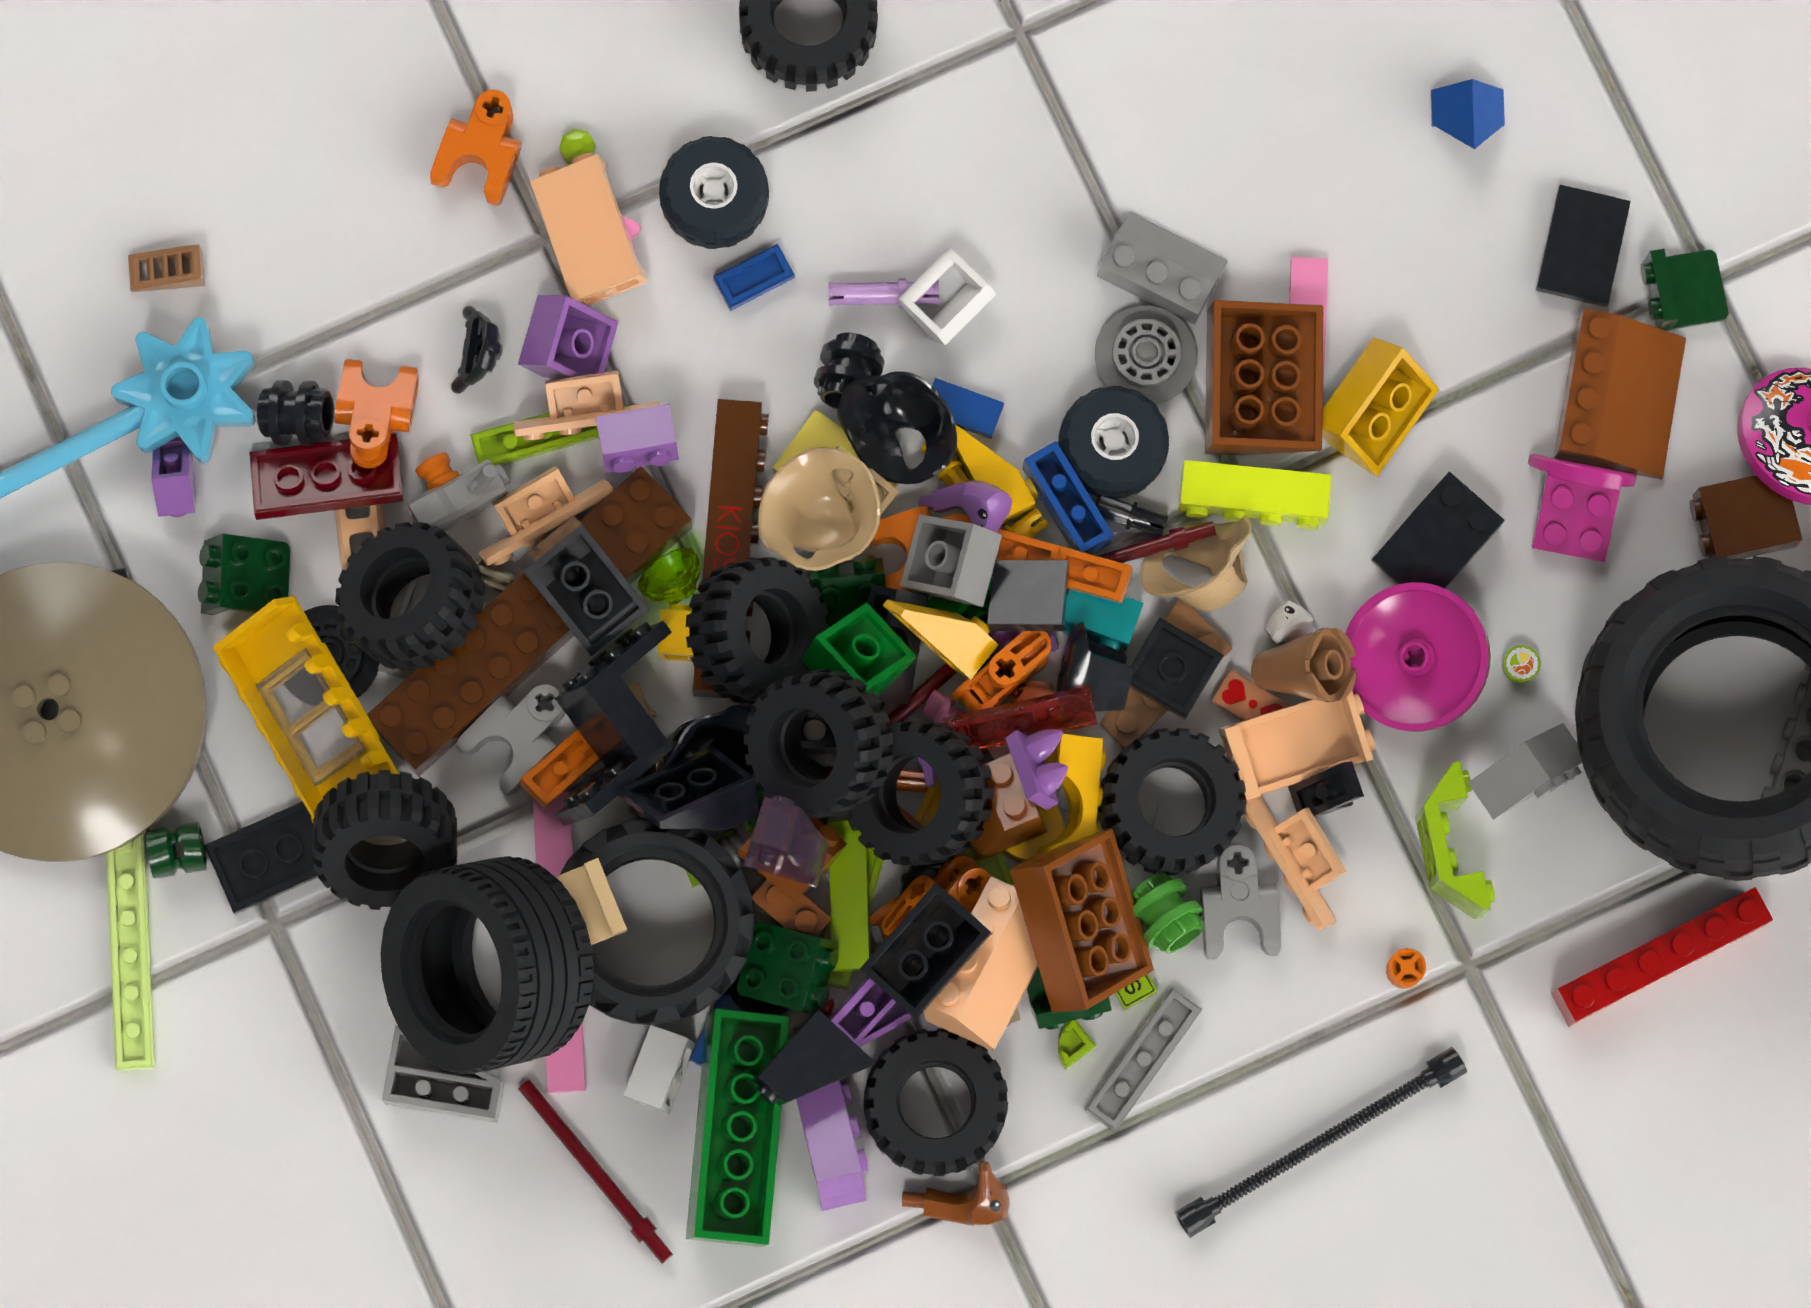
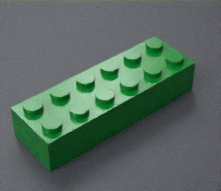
M713 1009L706 1014L686 1240L755 1247L769 1245L781 1106L776 1102L771 1105L762 1099L755 1089L758 1086L752 1079L787 1041L789 1017L724 1009Z

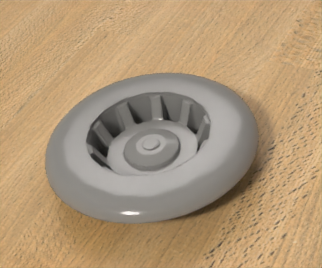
M1134 306L1117 313L1102 328L1095 346V363L1100 378L1107 387L1122 386L1141 392L1155 404H1159L1174 398L1189 384L1196 369L1197 348L1191 331L1178 316L1156 306ZM1132 331L1136 332V333H1135L1134 335H1132V336H1129V335H1128V334H1129L1130 332H1132ZM1121 342L1127 343L1124 349L1118 348ZM1168 343L1172 344L1173 349H1169ZM1121 357H1125L1126 363L1123 365L1119 361ZM1168 357L1174 360L1172 366L1167 363ZM1129 369L1133 370L1136 376L1133 377L1127 371ZM1164 370L1165 374L1158 377L1157 373ZM1142 375H1150L1151 380H1142L1141 377Z

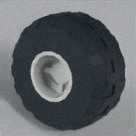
M707 136L682 145L669 158L661 175L659 198L664 217L671 229L685 239L686 242L694 246L705 247L706 249L728 248L747 239L754 233L758 225L761 224L768 206L769 186L763 165L748 147L727 137Z
M1111 386L1091 390L1073 403L1061 423L1058 445L1087 492L1096 497L1105 496L1120 499L1143 491L1156 479L1167 459L1169 436L1165 418L1152 400H1149L1137 390L1122 386Z

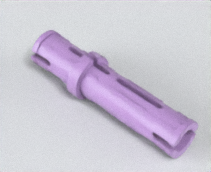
M898 278V282H829V306L899 304V308H904L899 303L898 298L914 282H906V278ZM939 280L915 304H939Z

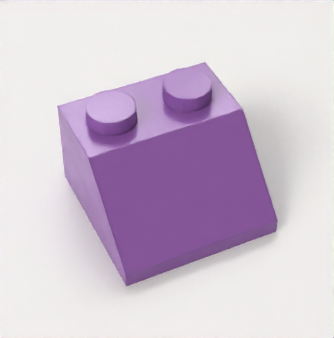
M538 295L517 365L552 380L604 373L619 322L566 295Z
M669 403L595 416L606 473L613 471L624 473L631 471L635 467L646 465L663 466L671 461L679 460Z

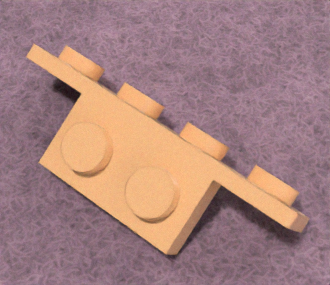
M618 371L545 381L550 417L513 422L514 435L516 437L523 436V440H536L545 437L546 432L559 431L560 435H573L582 432V427L596 426L598 430L595 416L660 405V402L623 406Z
M554 466L492 503L509 535L483 549L478 555L486 566L494 564V566L501 565L513 557L512 552L524 545L526 547L536 545L545 538L544 533L556 526L560 527L572 516L577 519L576 515L587 508L593 510L614 491V488L604 479L578 495L573 496L561 472Z
M1261 796L1248 801L1244 800V802H1247L1244 814L1247 822L1259 832L1264 840L1265 852L1270 859L1279 865L1284 874V883L1299 898L1307 921L1319 931L1336 923L1334 915L1318 889L1344 874L1347 870L1309 807L1302 809L1278 825Z

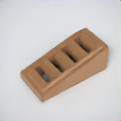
M200 245L180 246L128 255L131 292L205 286L203 254ZM189 259L190 273L184 274L183 260ZM168 261H175L176 276L169 277ZM154 262H161L162 278L155 279ZM147 263L148 280L140 281L139 264Z

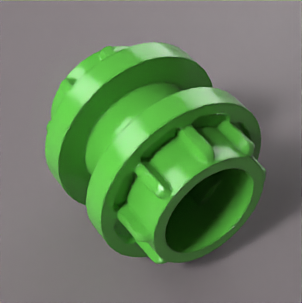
M1159 873L1146 879L1131 892L1135 903L1133 906L1135 917H1139L1141 925L1146 924L1149 928L1144 935L1145 942L1149 948H1159L1160 951L1167 954L1174 953L1190 944L1199 936L1204 927V922L1200 918L1203 914L1200 904L1195 900L1184 902L1182 899L1187 892V886L1180 878L1172 879L1169 875Z

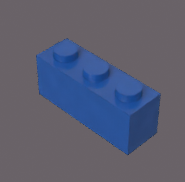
M1056 441L1024 459L1022 470L1027 478L1029 477L1038 496L1071 549L1092 555L1111 544L1114 534Z

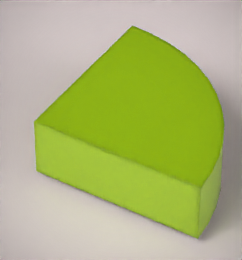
M1076 1020L1067 1022L1058 1040L1059 1059L1065 1070L1096 1047Z

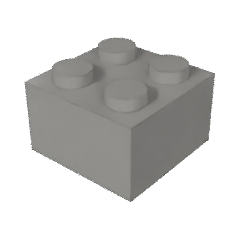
M919 514L900 586L917 593L929 595V597L983 607L1002 534L972 523Z

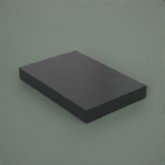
M1559 185L1535 291L1607 307L1631 201Z
M303 801L204 845L235 915L318 878L312 863L313 823Z

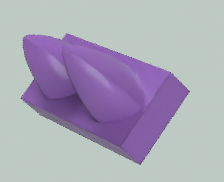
M1048 729L1027 736L1016 730L1005 737L1026 799L1048 810L1059 803L1055 791L1062 784L1067 774L1068 766L1056 762L1045 764L1044 760L1056 749L1063 731Z

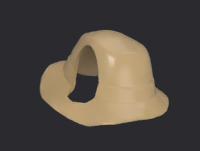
M821 447L799 453L772 476L762 494L758 514V529L762 542L770 551L776 553L785 561L795 567L810 571L830 568L858 556L870 545L880 522L881 506L875 479L862 461L847 452ZM844 468L853 472L850 492L854 512L833 481L832 471L835 469ZM794 548L815 552V554L811 558L805 559Z
M1243 516L1236 522L1214 524L1217 534L1215 536L1189 543V547L1182 550L1174 551V548L1146 556L1142 561L1140 569V581L1143 589L1154 596H1174L1190 607L1200 611H1213L1226 606L1235 600L1247 586L1248 581L1244 570L1241 549L1252 532L1250 520L1247 516ZM1192 523L1183 527L1187 529L1204 523ZM1169 555L1182 557L1187 561L1210 569L1212 578L1196 587L1184 585L1174 579L1162 566L1163 559Z

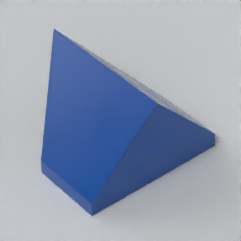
M1470 79L1433 89L1430 92L1431 127L1439 128L1473 149H1476L1505 125L1503 89Z

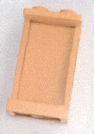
M586 153L575 157L572 160L573 164L561 169L559 167H551L541 171L539 177L531 180L530 183L570 297L586 306H590L649 281L645 269L638 264L605 171L608 168L606 161L598 154Z
M1351 691L1346 699L1341 701L1324 702L1310 699L1219 728L1223 746L1227 750V759L1229 762L1235 760L1240 769L1236 773L1239 781L1244 780L1246 792L1242 794V800L1248 801L1260 797L1261 794L1298 783L1343 762L1352 761L1354 765L1373 760L1371 751L1375 750V743L1370 730H1364L1360 718L1361 715H1364L1360 696L1357 693L1353 694Z

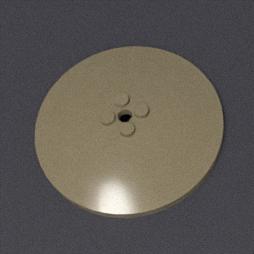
M47 562L13 569L0 575V851L25 859L45 862H68L93 858L119 849L139 838L168 813L181 796L198 763L206 730L207 699L202 669L195 649L178 620L159 599L142 586L117 573L96 566L74 562ZM49 699H54L59 706L58 715L52 720L44 719L41 714L43 703Z

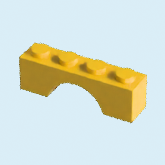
M1063 734L1056 749L1045 760V764L1056 762L1068 766L1067 774L1061 787L1068 799L1069 816L1062 834L1053 842L1038 847L1037 855L1100 832L1099 824L1096 823L1097 808L1102 802L1103 794L1102 787L1099 785L1100 772L1106 761V752L1103 748L1102 738Z

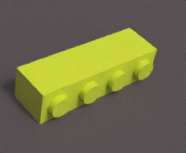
M1184 460L1181 470L1178 511L1186 512L1187 517L1205 519L1208 518V514L1223 515V520L1236 522L1243 516H1247L1248 518L1260 519V524L1268 526H1280L1282 521L1297 523L1296 527L1301 529H1318L1319 525H1325L1328 519L1332 474Z

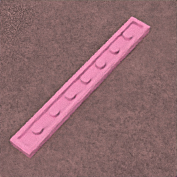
M570 792L563 793L545 810L533 799L536 863L548 870L556 878L561 873L567 860L574 854L572 824L564 826L555 815L566 806L563 803V799ZM582 1024L564 1047L546 1056L548 1094L586 1091Z

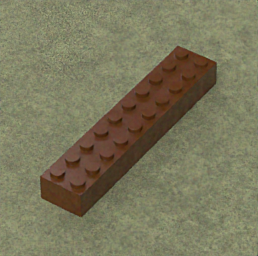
M642 466L580 521L630 585L692 529V519ZM523 573L483 608L481 614L476 615L475 619L478 621V624L473 632L469 631L465 636L467 641L461 648L456 646L450 652L452 656L444 661L439 659L433 661L434 666L424 669L418 667L367 713L380 737L418 777L458 742L459 737L502 695L508 697L574 637Z

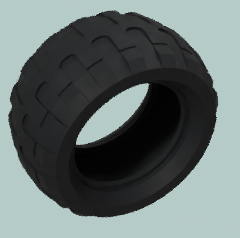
M1726 556L1710 557L1699 560L1696 564L1677 571H1667L1646 583V586L1629 600L1624 601L1613 611L1585 658L1577 691L1575 721L1578 750L1591 789L1604 811L1610 815L1612 820L1634 844L1643 850H1648L1679 870L1692 874L1701 873L1709 876H1718L1724 878V880L1744 881L1752 880V878L1792 873L1807 867L1811 863V772L1789 789L1759 800L1728 801L1709 797L1689 788L1665 768L1655 754L1644 726L1647 700L1659 676L1682 653L1703 642L1729 636L1759 638L1789 650L1811 669V571L1805 570L1803 572L1782 564L1780 560L1753 556V559H1727Z

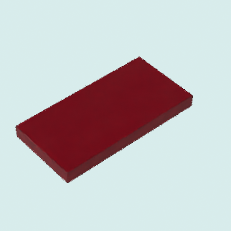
M397 433L391 434L385 461L374 468H363L354 463L351 458L350 439L316 443L314 446L299 445L249 452L255 519L261 520L404 501Z

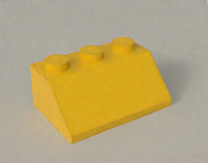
M1373 337L1324 406L1322 437L1334 449L1372 475L1378 477L1437 394L1439 388L1403 347Z

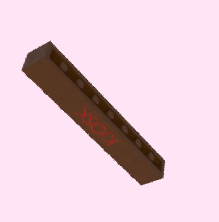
M718 399L702 580L709 577L711 572L719 567L727 566L730 563L756 559L750 558L751 544H758L759 541L758 522L753 521L754 507L759 508L763 494V486L756 485L757 471L764 472L766 459V450L759 449L760 435L767 436L769 423V414L762 413V402ZM753 600L747 609L746 616L752 617ZM745 630L750 645L751 631ZM694 668L693 695L723 698L713 690L715 685L708 686L700 677L703 673L701 669Z

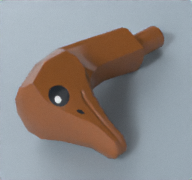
M981 1161L979 1164L978 1183L971 1191L948 1193L926 1187L925 1193L903 1191L902 1207L924 1208V1216L972 1226L990 1225L1007 1218L1010 1199L1007 1186L992 1172L989 1162Z

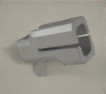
M487 459L445 484L430 489L407 502V506L415 522L428 523L430 526H437L446 532L480 513L494 501L508 494L505 485L509 484L510 481L500 464L494 466Z

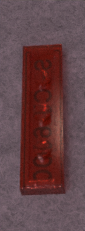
M1089 686L942 718L943 723L953 726L954 732H963L971 738L969 747L978 746L980 750L1007 745L1005 737L1016 730L1030 736L1038 731L1048 729L1065 732L1097 725Z

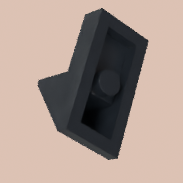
M1352 761L1343 762L1288 787L1296 812L1298 813L1302 809L1309 807L1314 817L1353 805L1354 800L1364 797Z

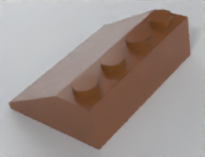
M1214 300L1207 310L1205 454L1258 455L1321 451L1323 305Z
M1584 308L1576 323L1553 458L1630 472L1635 475L1662 480L1686 338L1622 315Z
M1112 828L1034 856L1010 869L1052 1013L1087 1010L1154 970L1139 917H1135L1133 906L1135 903Z

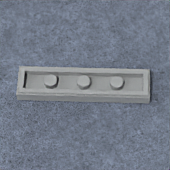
M1171 988L1084 1111L1115 1132L1203 1009Z

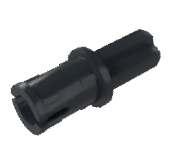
M1099 496L1095 503L1103 518L1126 525L1125 529L1127 530L1133 527L1158 537L1163 535L1169 515H1163L1137 506L1138 502L1135 501L1133 504L1105 496Z

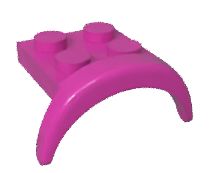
M1538 454L1529 455L1528 464L1531 467L1547 472L1531 547L1605 562L1621 487L1635 486L1637 476L1630 472L1581 464Z

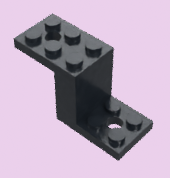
M664 621L651 626L648 622H645L634 631L631 628L624 632L614 641L615 647L608 652L606 650L602 651L588 662L590 668L582 674L577 672L562 684L565 690L554 698L605 765L590 776L589 780L592 784L583 790L581 788L574 790L563 799V803L566 806L555 815L564 826L594 816L619 795L618 789L633 783L673 749L672 745L620 677V675L672 633Z

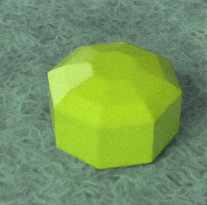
M574 128L562 135L559 151L565 162L570 165L573 164L572 160L579 155L586 153L594 155L596 144L588 131Z

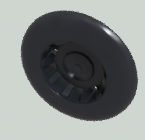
M322 605L304 611L315 632L320 630V633L317 634L322 643L325 642L339 668L346 675L345 678L356 697L359 698L374 682L380 662H376L350 638L345 640L341 636L345 632L342 630V623L337 618V605ZM327 628H334L336 630L335 632L327 631ZM350 646H356V654L350 653ZM350 661L355 662L352 670L347 668ZM305 668L284 683L292 694L308 704L318 706L324 701L323 694L326 692L317 675L314 674L310 678L306 674L307 670Z

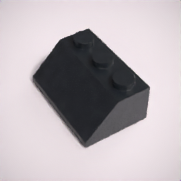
M935 883L863 964L860 970L917 1020L993 933L951 894Z

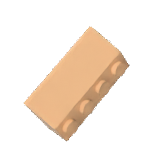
M991 876L971 913L993 934L927 1007L924 1014L927 1022L994 1051L1033 978L1038 964L1015 887Z

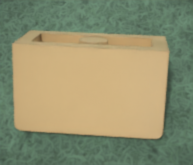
M599 858L586 862L583 866L557 877L577 903L586 923L591 945L627 931Z

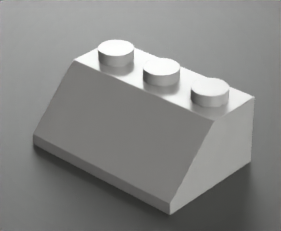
M1130 212L1099 265L1097 277L1157 307L1166 309L1179 318L1195 325L1228 261Z

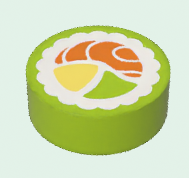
M1518 645L1511 648L1502 661V670L1505 676L1510 681L1518 684L1528 683L1533 680L1541 666L1538 653L1526 645Z

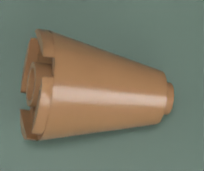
M1321 628L1258 653L1253 660L1251 674L1255 683L1262 689L1324 702L1341 701L1346 699L1353 690L1357 677V669L1351 670L1350 658L1356 657L1355 650L1348 636L1340 629Z

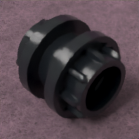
M845 332L837 334L835 339L823 345L820 360L825 366L816 370L813 382L818 389L817 394L826 405L838 410L840 398L849 384L859 378L880 376L882 374L885 361L880 355L881 350L875 341L861 334ZM878 384L865 387L869 393L871 392L874 396L877 395Z
M277 380L272 388H264L260 393L257 402L258 428L264 437H271L274 444L288 445L293 435H297L301 445L314 446L319 438L328 437L331 433L334 422L333 399L327 389L319 388L316 381H303L298 391H294L290 381Z

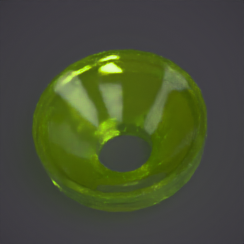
M686 547L673 550L658 558L641 575L638 581L639 591L648 601L668 603L669 605L678 604L683 599L689 598L696 591V584L700 576L701 562L698 555L693 549Z

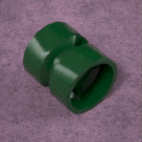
M199 822L178 825L175 832H171L167 827L146 830L147 854L154 879L174 876L177 869H182L185 873L207 870L206 850ZM175 843H183L184 857L177 858Z

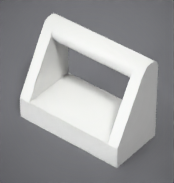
M948 248L898 298V301L931 340L946 345L996 293L959 255ZM953 265L968 284L931 320L915 302Z

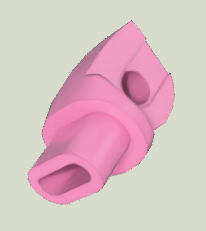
M937 690L932 692L922 711V715L934 723H945V719L970 713L956 707V702L950 696L946 697ZM973 715L946 720L947 725L953 726L954 732H956L955 728L959 723L965 724L968 728L967 736H971L972 733L969 726ZM959 726L958 732L965 733V728Z

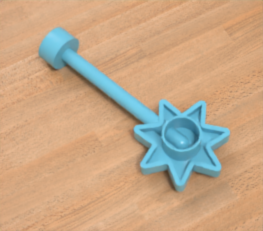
M197 317L192 321L175 346L146 332L138 333L135 341L145 371L123 380L111 388V394L118 403L129 407L0 472V499L139 429L136 442L144 453H150L179 436L198 462L202 464L208 463L212 456L216 426L251 427L256 422L253 411L234 392L255 366L252 354L248 351L214 353L209 326L205 319Z

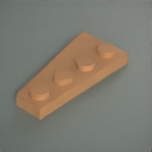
M1180 599L1177 600L1165 621L1224 655V658L1232 650V647L1194 608ZM1129 688L1125 709L1122 711H1107L1100 722V726L1124 749L1136 738L1148 731L1168 710Z

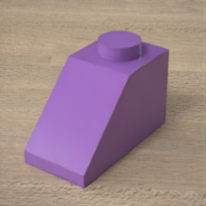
M177 437L157 448L152 453L151 480L158 517H181L188 513H196L193 456L181 438Z

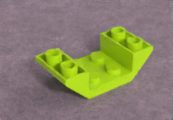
M1456 761L1443 774L1416 814L1415 820L1430 890L1471 918L1478 919L1482 918L1491 909L1490 903L1495 902L1492 881L1485 880L1484 871L1454 876L1453 871L1458 870L1457 858L1454 849H1448L1445 836L1450 834L1449 820L1445 811L1459 809L1468 798L1467 793L1472 791L1468 784L1471 780L1468 770H1462L1461 762Z

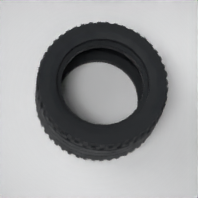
M505 856L435 869L422 873L412 882H409L390 908L383 928L380 952L382 981L386 998L399 1029L411 1046L427 1061L452 1073L474 1074L532 1061L557 1052L559 1048L564 1047L572 1039L575 1032L581 1026L591 1001L594 980L593 951L587 926L577 903L562 882L539 864L521 857ZM477 917L487 929L499 958L502 988L497 1012L485 997L474 968L472 939Z

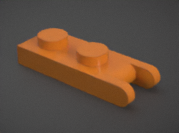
M577 729L520 779L519 785L545 810L601 760Z

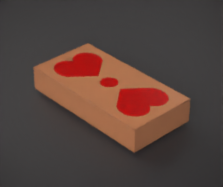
M1231 669L1211 700L1212 704L1240 721L1291 706Z

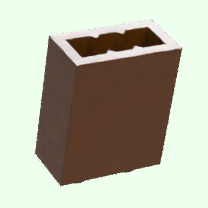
M1756 475L1699 487L1692 495L1693 499L1690 500L1692 518L1694 521H1699L1702 532L1698 540L1703 557L1726 556L1727 559H1744L1795 548L1803 540L1793 501L1770 489Z

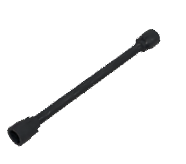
M1453 1047L1448 1048L1427 1061L1428 1068L1421 1071L1419 1077L1417 1076L1411 1082L1408 1081L1407 1084H1403V1087L1400 1086L1399 1089L1391 1091L1390 1094L1388 1093L1382 1099H1378L1374 1104L1371 1103L1370 1106H1366V1109L1363 1108L1362 1112L1354 1113L1353 1116L1351 1115L1345 1121H1341L1337 1126L1334 1125L1333 1129L1329 1128V1131L1326 1130L1325 1134L1321 1133L1316 1138H1313L1312 1141L1309 1140L1308 1143H1304V1146L1297 1147L1296 1151L1292 1150V1153L1289 1152L1283 1158L1281 1157L1279 1160H1276L1275 1163L1272 1162L1271 1165H1267V1168L1264 1167L1263 1171L1259 1170V1173L1252 1174L1246 1180H1242V1183L1235 1184L1234 1188L1230 1187V1190L1227 1189L1226 1193L1222 1192V1195L1219 1194L1214 1198L1210 1197L1205 1201L1202 1197H1199L1175 1211V1215L1189 1238L1193 1237L1216 1223L1214 1217L1221 1213L1223 1207L1230 1206L1231 1202L1235 1203V1200L1238 1201L1244 1195L1246 1196L1248 1193H1251L1252 1190L1255 1191L1256 1187L1260 1188V1185L1263 1186L1264 1182L1268 1183L1273 1178L1275 1179L1277 1175L1280 1176L1281 1173H1285V1170L1292 1169L1293 1165L1297 1166V1163L1300 1164L1306 1158L1308 1159L1310 1156H1313L1314 1153L1317 1154L1318 1151H1322V1148L1325 1149L1326 1146H1330V1143L1333 1144L1334 1141L1337 1142L1343 1136L1345 1137L1347 1134H1350L1351 1131L1354 1132L1355 1129H1359V1126L1362 1127L1363 1123L1367 1124V1121L1370 1122L1372 1119L1379 1117L1380 1114H1384L1388 1109H1392V1106L1399 1105L1400 1101L1404 1102V1099L1407 1100L1408 1096L1412 1097L1417 1092L1419 1093L1421 1090H1424L1425 1087L1431 1088L1436 1084L1442 1088L1466 1074L1467 1069L1463 1060Z

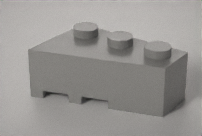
M1564 723L1523 742L1470 780L1468 784L1494 820L1535 795L1538 799L1580 775L1582 772L1578 767L1582 765L1577 742Z
M395 1025L382 1101L386 1105L498 1123L504 1089L502 1081L483 1071L474 1074L452 1073L432 1064L411 1046L399 1027Z

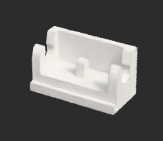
M650 1025L623 1096L632 1099L638 1104L669 1115L696 1044L687 1037Z

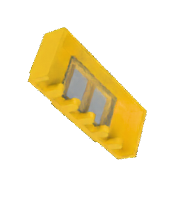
M295 596L273 599L212 646L218 656L220 666L228 673L237 688L239 698L247 705L254 717L257 729L265 736L271 746L275 760L283 767L293 784L295 794L303 801L309 811L312 823L315 809L318 803L323 800V796L331 788L337 789V784L350 777L353 780L357 778L359 773L368 771L370 774H378L379 770H390L392 774H399L379 740L381 737L325 642H321Z

